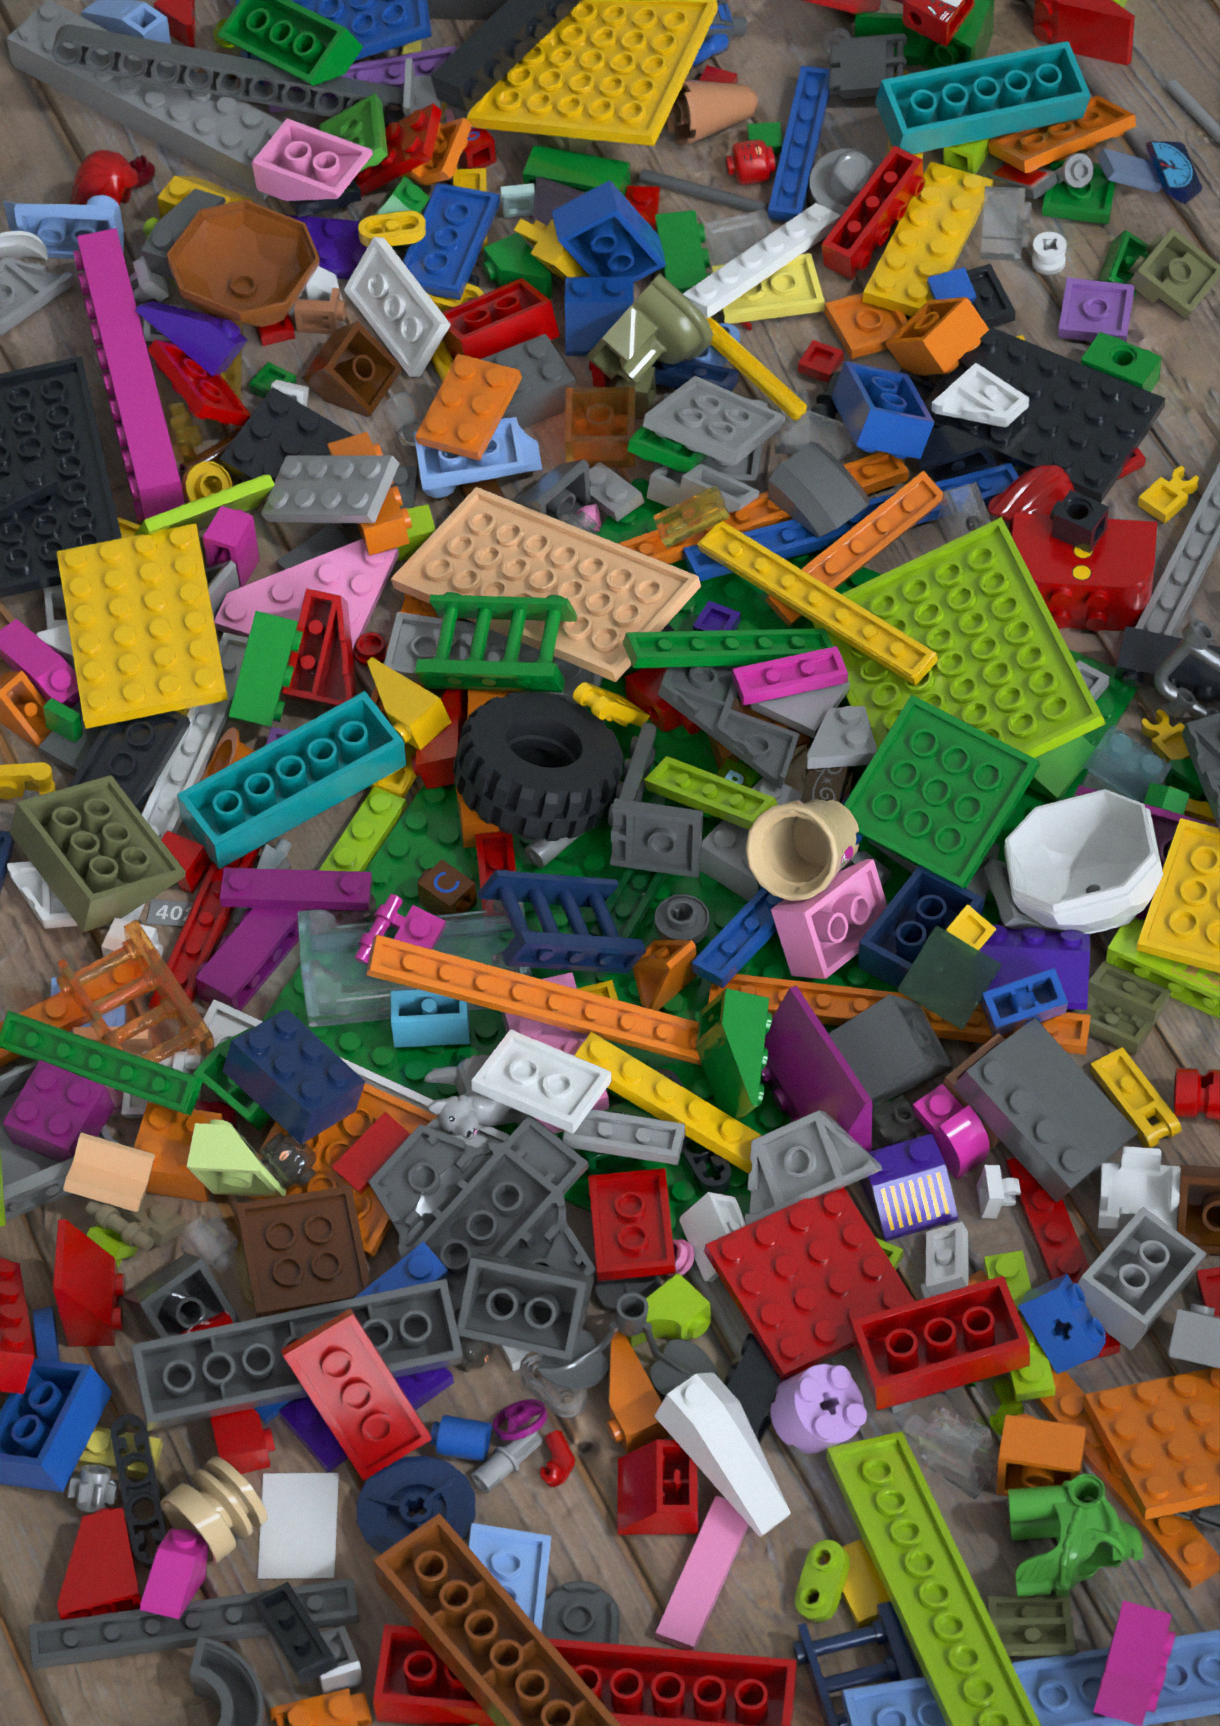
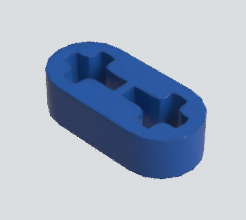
M53 1306L33 1309L38 1359L61 1362Z

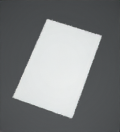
M339 1473L263 1474L262 1503L267 1511L268 1520L260 1526L258 1579L334 1578Z

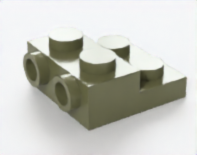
M1172 227L1164 238L1158 234L1146 248V251L1150 253L1147 259L1140 256L1128 272L1133 277L1129 280L1128 284L1135 285L1134 289L1153 304L1160 298L1186 319L1220 277V265Z

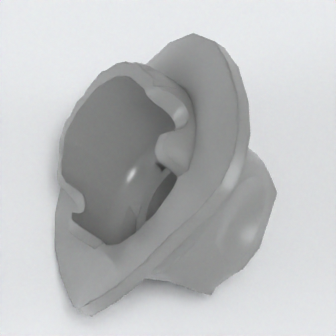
M842 148L831 151L820 158L812 168L809 177L811 195L817 204L840 214L842 217L882 162L872 154L857 148Z

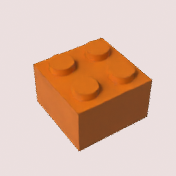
M967 297L929 300L885 345L899 365L915 375H946L959 365L958 360L966 352L974 350L981 343L980 338L989 328Z
M147 1102L134 1145L135 1149L155 1154L146 1193L208 1202L211 1191L187 1168L195 1123L209 1124L211 1120H223L222 1114L193 1109L190 1116L156 1103Z
M1028 1414L1005 1415L998 1457L996 1495L1008 1497V1489L1062 1485L1064 1481H1072V1479L1081 1475L1086 1427L1078 1426L1067 1420L1057 1422L1039 1420Z

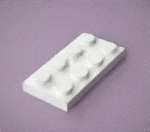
M373 237L344 291L409 377H420L451 324L385 238Z

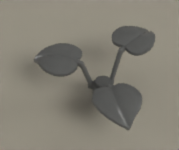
M659 1275L598 1281L597 1279L596 1295L599 1302L606 1309L616 1310L615 1321L610 1324V1329L604 1339L596 1346L594 1337L582 1329L572 1360L543 1354L537 1369L544 1379L562 1388L580 1390L593 1387L602 1381L608 1373L609 1362L601 1352L607 1348L615 1333L619 1331L626 1336H635L643 1332L652 1355L658 1360L651 1367L650 1380L654 1389L663 1397H666L669 1392L695 1374L714 1372L719 1378L711 1359L700 1347L692 1342L674 1339L667 1343L663 1353L659 1351L651 1331L652 1325L647 1322L649 1306L646 1300L647 1297L661 1287Z

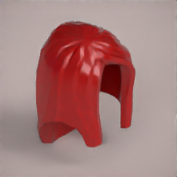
M111 150L92 152L87 155L77 169L70 205H87V201L91 197L99 195L111 197L119 206L121 202L127 204L134 186L139 183L136 170L131 167L128 160L120 153Z
M1036 466L1017 478L1003 493L995 496L988 505V511L990 515L997 518L1002 517L1003 520L1010 522L1008 530L1012 536L1014 513L1050 515L1056 502L1059 500L1063 501L1070 490H1075L1068 474L1060 466Z

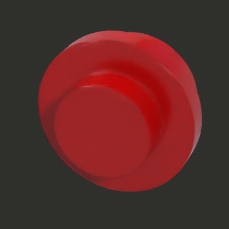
M368 632L362 634L357 639L356 647L353 651L354 657L358 663L364 666H368L367 661L371 657L383 663L386 658L388 643L378 633Z

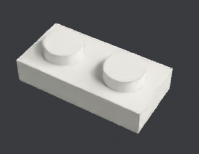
M958 1222L927 1231L926 1288L929 1294L939 1295L968 1286V1231L964 1223Z

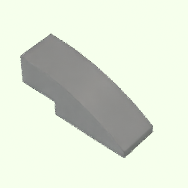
M702 463L687 473H678L670 467L663 465L650 475L646 498L684 511L727 513L741 510L758 498L760 491Z

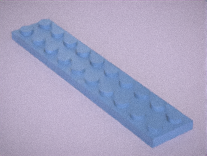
M1220 1630L1176 1636L1170 1657L1168 1658L1167 1672L1155 1713L1146 1711L1142 1726L1220 1714ZM1110 1647L1077 1652L1075 1655H1058L1012 1663L1041 1726H1139L1093 1712ZM925 1677L847 1689L842 1692L841 1700L848 1726H947Z

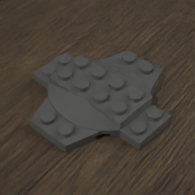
M530 1115L527 1116L504 1143H489V1146L479 1148L467 1145L463 1140L420 1124L368 1181L399 1233L398 1248L400 1260L424 1241L448 1269L450 1275L445 1279L447 1280L455 1318L460 1314L470 1258L479 1252L592 1277L597 1273L596 1268L577 1237L566 1223L567 1216L564 1194L587 1170L589 1164Z

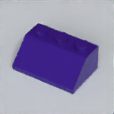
M993 925L996 930L974 956L973 1003H981L982 993L1055 968L1068 1001L1067 1009L1087 1010L1090 934L1081 933L1077 930L1054 932L1043 931L1036 927H1028L1022 930L1006 929L1000 925Z

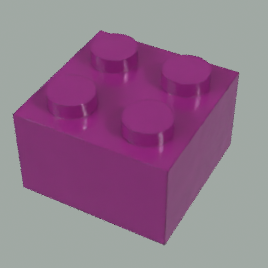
M40 1060L4 1119L3 1125L13 1144L61 1163L75 1156L80 1133L98 1137L115 1106L106 1086Z

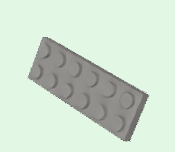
M397 612L384 665L413 682L422 683L415 673L417 659H431L435 656L442 618ZM456 621L449 660H465L469 658L476 623ZM489 629L483 661H500L504 658L507 636ZM521 642L518 662L534 663V661L538 660L540 650ZM553 656L552 663L557 664L565 678L563 693H538L554 697V695L565 698V701L576 705L577 702L572 697L575 689L583 682L601 688L603 677ZM514 691V693H515V692H519L520 694H529V693H530V692Z

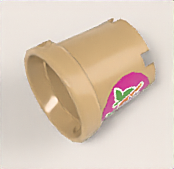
M812 799L806 803L797 800L775 805L760 814L749 829L745 848L749 868L758 883L773 896L789 901L810 899L825 890L839 870L850 863L857 853L859 844L856 845L855 833L859 832L858 823L851 811L835 800Z

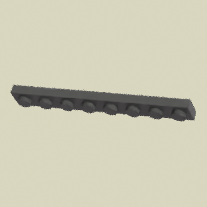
M353 1578L292 1587L316 1628L359 1622ZM267 1591L192 1601L180 1619L136 1609L29 1625L32 1665L34 1669L191 1647L197 1645L198 1636L218 1642L267 1636L270 1634L256 1613L251 1599Z

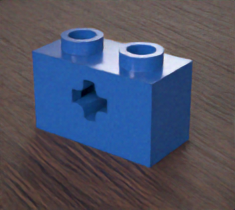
M1052 968L982 993L980 1004L994 1037L998 1033L1005 1035L1017 1031L1034 1018L1042 1022L1065 1014L1068 1001L1056 970Z
M1067 1273L1026 1292L1018 1305L1019 1310L1057 1374L1098 1356L1106 1342L1103 1325L1098 1318L1092 1317L1085 1305L1086 1299L1082 1289L1078 1284L1072 1283Z

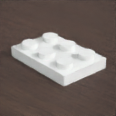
M510 1029L471 1080L472 1091L573 1134L611 1083V1072Z

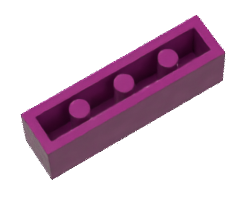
M248 909L243 914L240 924L234 932L222 939L218 951L209 962L205 961L199 967L195 977L199 998L209 1004H212L215 999L236 1010L242 1011L322 914V910Z

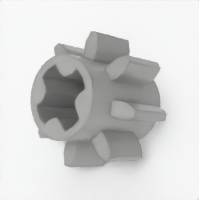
M84 1465L81 1467L80 1474L73 1473V1478H70L68 1497L77 1498L76 1507L78 1509L94 1513L96 1510L106 1508L107 1503L114 1504L118 1495L119 1480L110 1479L111 1470L107 1467Z

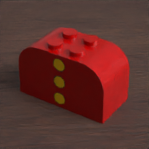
M1014 513L1012 538L1058 629L1075 628L1092 631H1124L1126 626L1136 627L1152 596L1157 522L1108 519L1107 530L1091 553H1088L1052 537L1053 521L1050 520V515Z

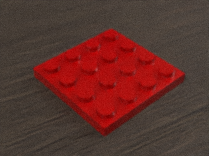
M844 1187L811 1199H803L705 1244L704 1253L781 1380H785L854 1347L851 1320L915 1302Z

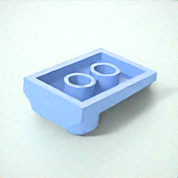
M99 195L91 197L87 201V205L3 202L9 229L11 231L29 232L39 237L47 249L48 258L74 259L73 251L79 250L77 236L117 228L122 252L124 253V229L120 207L109 196Z
M517 417L501 419L480 461L419 445L415 438L422 490L433 498H442L450 495L455 490L456 485L543 470L538 441L523 431L517 422Z

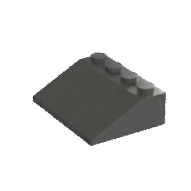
M1036 1018L988 1052L970 1067L953 1086L1056 1203L1138 1134L1135 1128Z

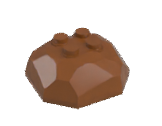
M246 199L200 209L166 254L167 263L182 298L208 315L228 319L236 325L264 327L283 320L320 264L319 255L305 223Z

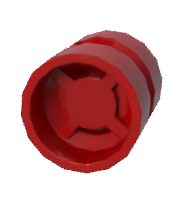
M1176 1067L1173 1113L1176 1117L1195 1118L1198 1113H1203L1206 1119L1220 1120V1070L1209 1069L1203 1075L1199 1072L1198 1068Z

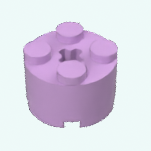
M816 1365L784 1380L776 1389L778 1392L775 1402L771 1403V1419L778 1436L788 1446L793 1444L802 1450L800 1452L806 1454L822 1452L827 1448L850 1439L867 1420V1412L864 1408L861 1392L856 1382L852 1379L850 1371L841 1365Z

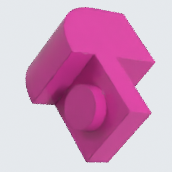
M943 1084L913 1104L911 1111L931 1134L933 1133L946 1168L956 1180L987 1159L990 1144L982 1122L970 1105L964 1108Z

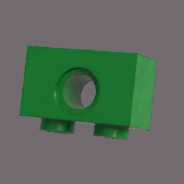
M1099 332L1081 358V364L1151 392L1160 380L1162 357L1149 350L1129 344L1118 337H1112Z

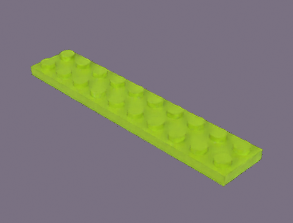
M903 1431L827 1448L826 1460L946 1725L1041 1726Z

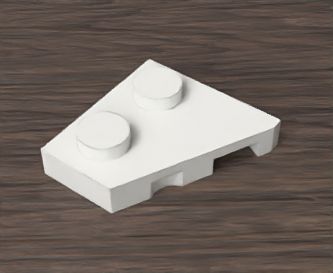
M977 363L971 366L932 402V411L936 414L1007 427L1029 407V397Z
M31 861L7 863L9 877L44 929L78 926Z

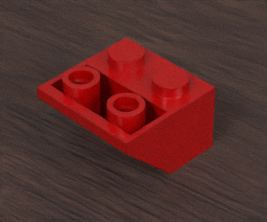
M674 1439L655 1440L618 1458L617 1535L698 1534V1466Z

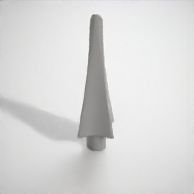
M280 838L274 848L265 844L256 869H288L291 864L286 856L292 847L291 843ZM239 907L233 917V922L239 924L243 914L251 908Z

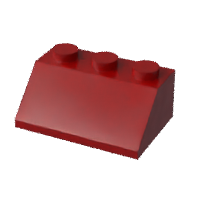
M523 278L442 312L451 324L443 337V341L453 360H455L457 354L483 359L543 334H546L550 341L560 337L551 301Z

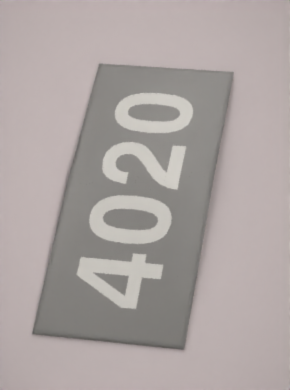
M152 899L146 924L184 926L193 902Z

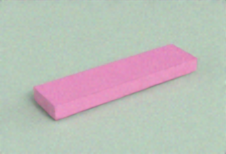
M715 1496L657 1628L656 1639L691 1651H695L749 1526L725 1498Z

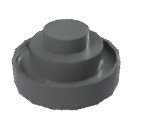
M687 894L673 895L666 898L658 905L655 912V930L662 940H692L696 944L707 935L710 927L709 910L704 902Z

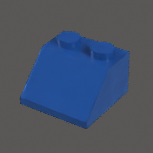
M633 276L565 277L566 356H586L634 303Z

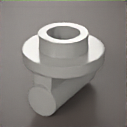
M1076 153L1070 155L1065 160L1063 166L1053 172L1056 173L1058 183L1065 181L1069 186L1079 188L1087 185L1091 180L1093 164L1088 156Z

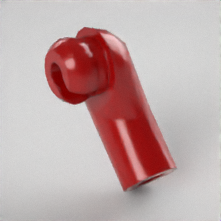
M561 1430L552 1431L544 1438L552 1458L546 1463V1468L541 1466L540 1477L551 1487H557L565 1483L576 1463L575 1457Z

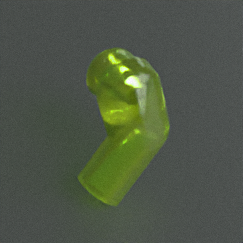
M1002 1379L992 1387L1000 1407L995 1416L991 1414L989 1423L992 1429L999 1435L1003 1433L1005 1415L1016 1416L1024 1414V1406L1021 1401H1015L1012 1384L1009 1379Z

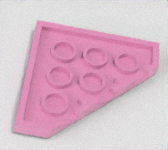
M360 539L230 591L226 594L214 620L216 630L249 638L255 611L299 622L307 588L341 595L348 602L352 650L354 651L357 639L364 634L399 556L398 548L369 556L363 540Z

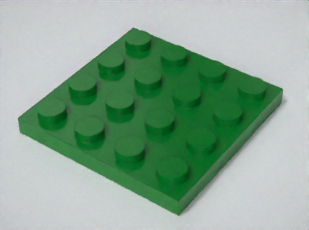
M911 694L844 806L851 811L858 823L859 832L856 834L963 889L967 888L1039 769L1040 763L1039 760Z

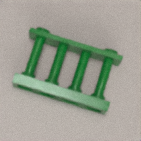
M446 592L443 595L430 594L429 601L439 618H442L435 656L431 659H417L415 673L425 688L563 693L565 678L557 664L552 663L560 621L576 622L577 614L568 598L559 595L539 598L468 596L455 592ZM457 618L476 619L470 655L465 660H449ZM491 619L511 620L504 658L500 661H483ZM526 620L545 621L539 657L534 663L518 662Z

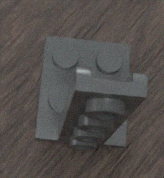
M643 723L639 737L633 736L630 747V758L632 759L626 758L624 763L623 780L625 781H620L617 785L616 798L610 806L608 825L613 826L611 830L612 856L610 865L698 878L701 869L703 811L641 802L646 788L644 779L650 774L655 760V749L652 746L656 736V726L650 723Z

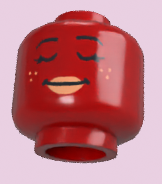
M757 139L734 143L731 155L725 156L728 176L734 175L736 182L740 185L766 182L769 180L770 173L775 172L772 146H766L763 140Z

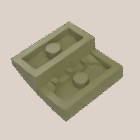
M1103 961L1089 980L1087 1010L1073 1009L1071 1013L1091 1015L1089 1035L1116 1047H1123L1125 1051L1136 1055L1159 1019L1172 991Z
M1056 1595L988 1596V1614L1008 1656L1075 1655L1073 1617L1071 1616L1070 1595L1069 1597Z

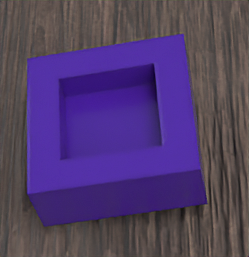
M708 601L693 624V631L736 630L741 622V614L738 611Z

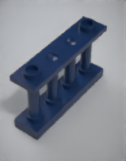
M495 870L477 892L479 899L502 902L515 937L501 953L506 966L627 974L646 952L642 939L620 937L605 901L619 886L615 879ZM518 902L532 904L543 932L529 930ZM548 904L562 906L573 934L559 932ZM579 907L592 908L603 936L589 934Z
M891 1601L877 1604L876 1620L871 1621V1626L812 1641L806 1623L798 1625V1641L792 1642L794 1656L798 1666L805 1665L824 1726H848L845 1712L835 1714L829 1696L830 1693L887 1678L889 1682L919 1678L901 1623ZM876 1642L877 1645L884 1644L888 1657H884L883 1662L823 1677L817 1657Z

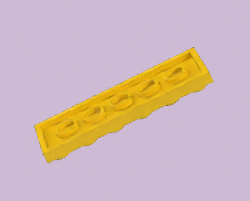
M930 161L924 173V178L926 179L925 186L918 197L914 196L909 202L904 217L895 229L863 292L862 302L892 311L897 310L905 315L913 316L929 300H933L927 280L930 276L952 271L992 191L993 179Z

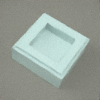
M534 183L501 187L503 218L536 215Z

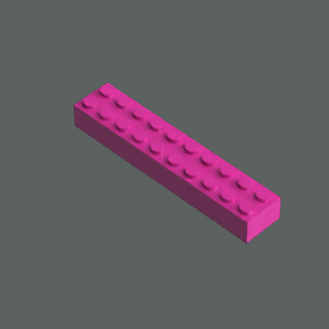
M117 228L77 236L79 250L73 251L77 271L83 270V273L77 274L80 290L83 296L89 295V297L83 298L85 310L89 321L95 320V322L89 323L91 335L95 346L101 345V347L95 348L101 370H107V372L101 373L107 395H113V397L108 398L111 417L114 422L120 421V423L114 424L120 448L126 447L125 449H120L126 473H132L126 476L133 500L139 499L133 501L137 522L185 504L181 481L139 315L135 311L137 307Z

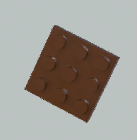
M351 1185L236 1204V1214L256 1318L352 1299L371 1285Z

